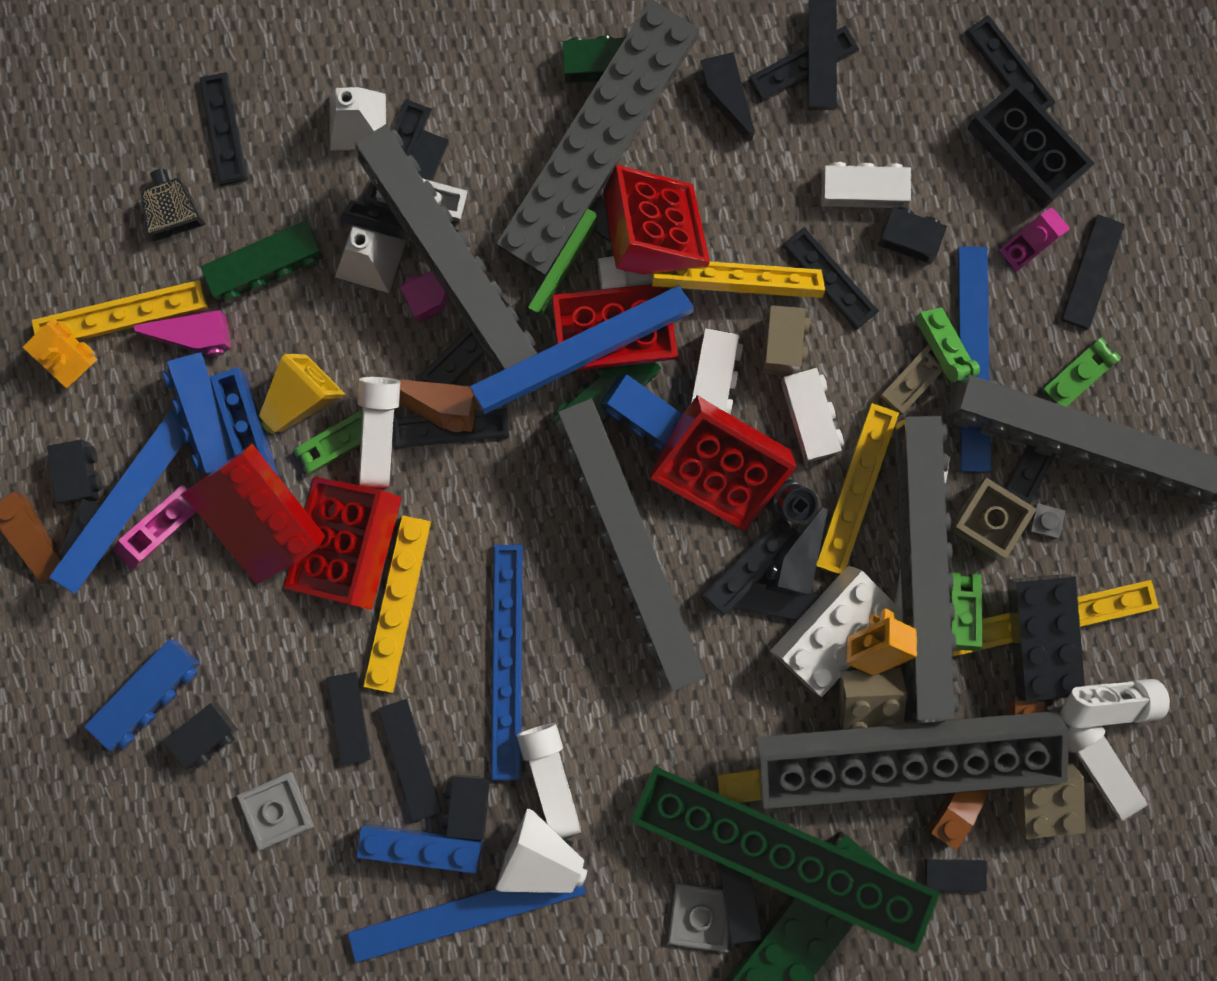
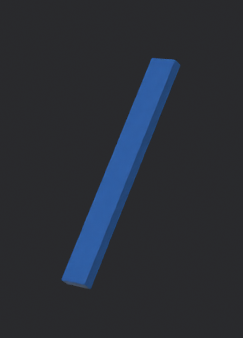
M959 246L957 248L958 337L971 360H975L979 364L980 373L977 377L990 381L987 247ZM972 426L969 428L960 427V472H991V437L981 434L978 428Z
M677 286L470 386L471 392L483 413L486 414L693 313L694 306L681 287Z
M173 408L49 578L73 594H76L185 442L181 433V426H184L181 416L175 415Z
M494 545L491 780H521V750L516 735L521 733L523 545Z
M584 884L581 887L575 886L572 893L501 892L494 888L348 932L355 962H360L586 894Z

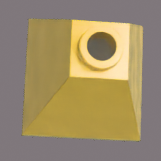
M284 354L280 359L259 417L263 420L261 425L271 434L283 432L338 401L345 393L306 354Z

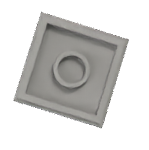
M293 772L236 795L258 851L314 827Z
M675 883L668 944L727 952L729 930L722 889Z

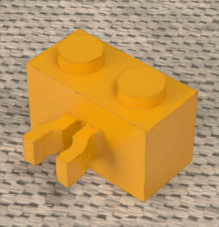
M53 318L23 348L67 389L98 359L93 356L94 351L86 343L79 342L71 335L72 330L64 322Z
M886 608L881 610V617L874 614L869 616V627L847 637V664L873 676L917 657L916 629L895 620L894 612Z

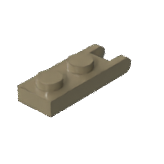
M929 344L880 396L900 415L904 414L943 371L937 358L930 353L932 349Z

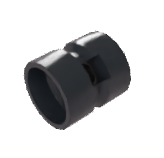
M787 479L768 502L773 512L794 524L809 522L814 518L819 504L817 496L812 490L792 479Z

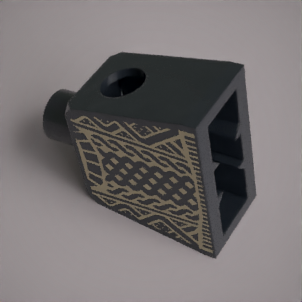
M157 169L150 173L154 186L143 189L141 191L145 228L147 235L151 239L158 241L206 224L186 185L180 178L170 180L166 169Z

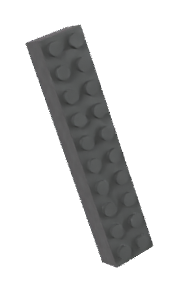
M655 0L648 1L496 243L499 249L545 278L547 277L587 208L590 210L615 165L620 163L698 38L699 28Z
M385 124L356 142V159L498 373L536 355L537 353L533 348L536 345L534 339L527 330L523 332L517 324L519 317L510 305L506 307L500 297L503 296V293L494 280L490 282L484 274L487 269L478 256H472L467 248L470 246L467 237L461 230L457 232L451 224L454 221L451 213L445 205L440 207L434 198L437 196L434 187L428 180L424 182L418 174L420 167L412 155L407 157L401 148L404 143L395 129L390 131Z
M972 375L954 385L945 418L953 420L952 424L961 428L972 426L980 429V433L985 436L997 437L999 435L1008 438V443L1021 447L1025 444L1035 447L1034 451L1039 454L1051 456L1052 453L1062 456L1064 462L1074 465L1083 463L1089 465L1091 471L1101 474H1107L1108 471L1117 474V479L1128 483L1138 481L1144 483V488L1155 492L1165 490L1171 492L1172 497L1182 501L1193 499L1199 501V506L1202 508L1217 510L1216 456Z
M592 398L559 411V420L555 421L557 430L562 440L568 439L570 447L566 449L572 466L578 465L582 475L578 476V481L583 493L589 492L593 500L589 504V508L594 520L600 519L604 530L600 531V535L605 547H612L615 557L611 559L616 574L618 576L623 574L626 585H623L622 589L627 601L635 603L637 612L633 613L639 630H646L649 637L644 642L652 659L657 657L660 666L655 669L661 684L664 687L668 685L672 691H675L706 678Z
M942 416L905 417L895 426L902 619L904 624L916 629L917 657L904 662L905 688L907 691L906 718L916 720L955 719L954 712L959 710L958 696L953 693V682L957 681V666L952 664V651L956 650V637L954 633H951L950 621H954L955 608L949 599V591L953 590L954 581L952 573H948V561L952 559L951 543H947V531H950L951 517L949 513H946L945 501H949L950 489L949 484L944 482V472L948 470V455L943 454V442L947 440L946 424H942Z
M1051 711L756 737L759 788L763 808L1067 783L1069 729L1059 712Z

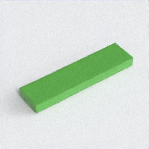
M588 208L528 307L531 312L538 316H542L553 295L598 223L596 213Z

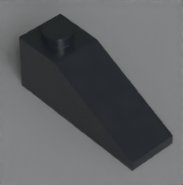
M734 52L702 59L699 71H696L698 87H704L708 99L746 141L753 140L755 129Z
M819 508L814 518L807 523L800 524L777 553L767 569L766 578L769 580L767 588L797 596L811 594L828 509Z

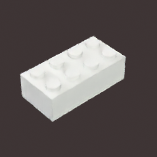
M848 565L770 652L808 689L823 697L840 678L841 671H846L850 667L847 664V637L869 627L870 615L874 614L881 617V610L886 608L894 612L895 617L900 612V609L862 570Z

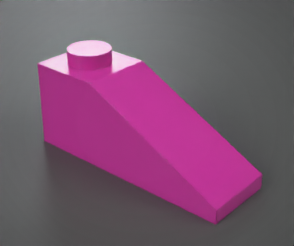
M220 310L134 325L135 331L143 337L198 353L201 352L206 354L207 357L221 356L224 354L223 350L231 349L227 319Z
M184 485L180 486L117 541L113 551L133 571L197 512L182 494L187 490Z

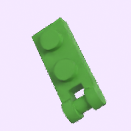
M942 307L920 312L915 317L917 324L949 381L957 382L970 375L975 377L979 375V364L977 361L971 360Z
M1100 337L1047 384L1042 391L1053 403L1067 407L1102 374L1119 361L1121 357L1116 352L1112 353L1106 346L1107 342ZM1095 353L1103 359L1100 365L1091 358Z
M362 410L293 450L296 458L301 459L306 476H311L328 464L360 447ZM317 449L321 456L314 460L310 453Z
M951 572L954 581L953 590L951 591V603L954 604L955 618L950 623L951 633H954L956 637V650L981 651L982 576L981 574L973 573L971 576H961V573ZM961 587L971 588V592L961 591Z

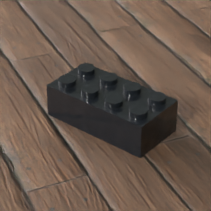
M1017 80L979 112L967 127L968 131L1042 210L1047 208L1095 164Z
M1060 574L1007 579L1017 696L1025 701L1068 698L1073 688L1085 686L1076 577Z

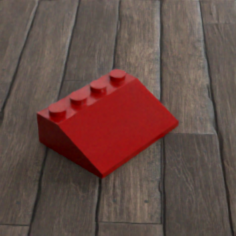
M616 164L603 189L616 269L644 275L707 267L710 264L693 184Z
M652 284L553 295L557 343L559 344L668 291V287L652 286ZM671 323L574 371L677 360L678 351L674 324Z
M697 395L676 424L650 474V479L745 531L797 466L790 449Z
M250 444L182 493L256 585L297 563L317 549L325 538V534L253 444Z
M314 477L305 511L325 534V538L317 549L289 567L284 588L372 610L402 497L380 489Z

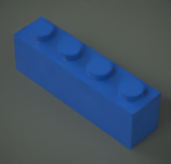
M199 352L167 361L163 366L164 371H161V376L165 387H170L174 396L171 399L173 411L176 416H181L184 426H181L185 443L190 442L193 450V454H190L192 465L195 471L200 470L201 476L213 472L234 457L235 454L202 353Z
M237 367L210 376L234 454H238L250 444H253L279 477L264 428L261 425L262 421L259 417L247 374Z
M627 374L618 375L600 403L607 408L605 413L618 422L621 419L630 425L628 429L640 438H643L645 435L653 441L651 446L661 453L682 416V413Z
M169 639L84 727L109 751L118 750L119 748L121 750L126 749L135 740L136 737L133 734L140 726L142 728L147 727L156 718L154 712L161 705L165 707L177 696L175 690L182 683L187 685L197 676L198 672L195 669L201 663L177 640Z
M365 824L361 827L357 858L477 873L480 866L483 840L447 837V834Z

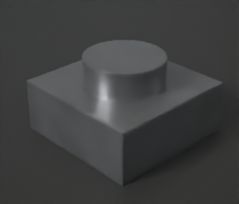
M1038 503L1035 504L1034 507L1037 510L1032 516L1029 532L1059 539L1066 510Z

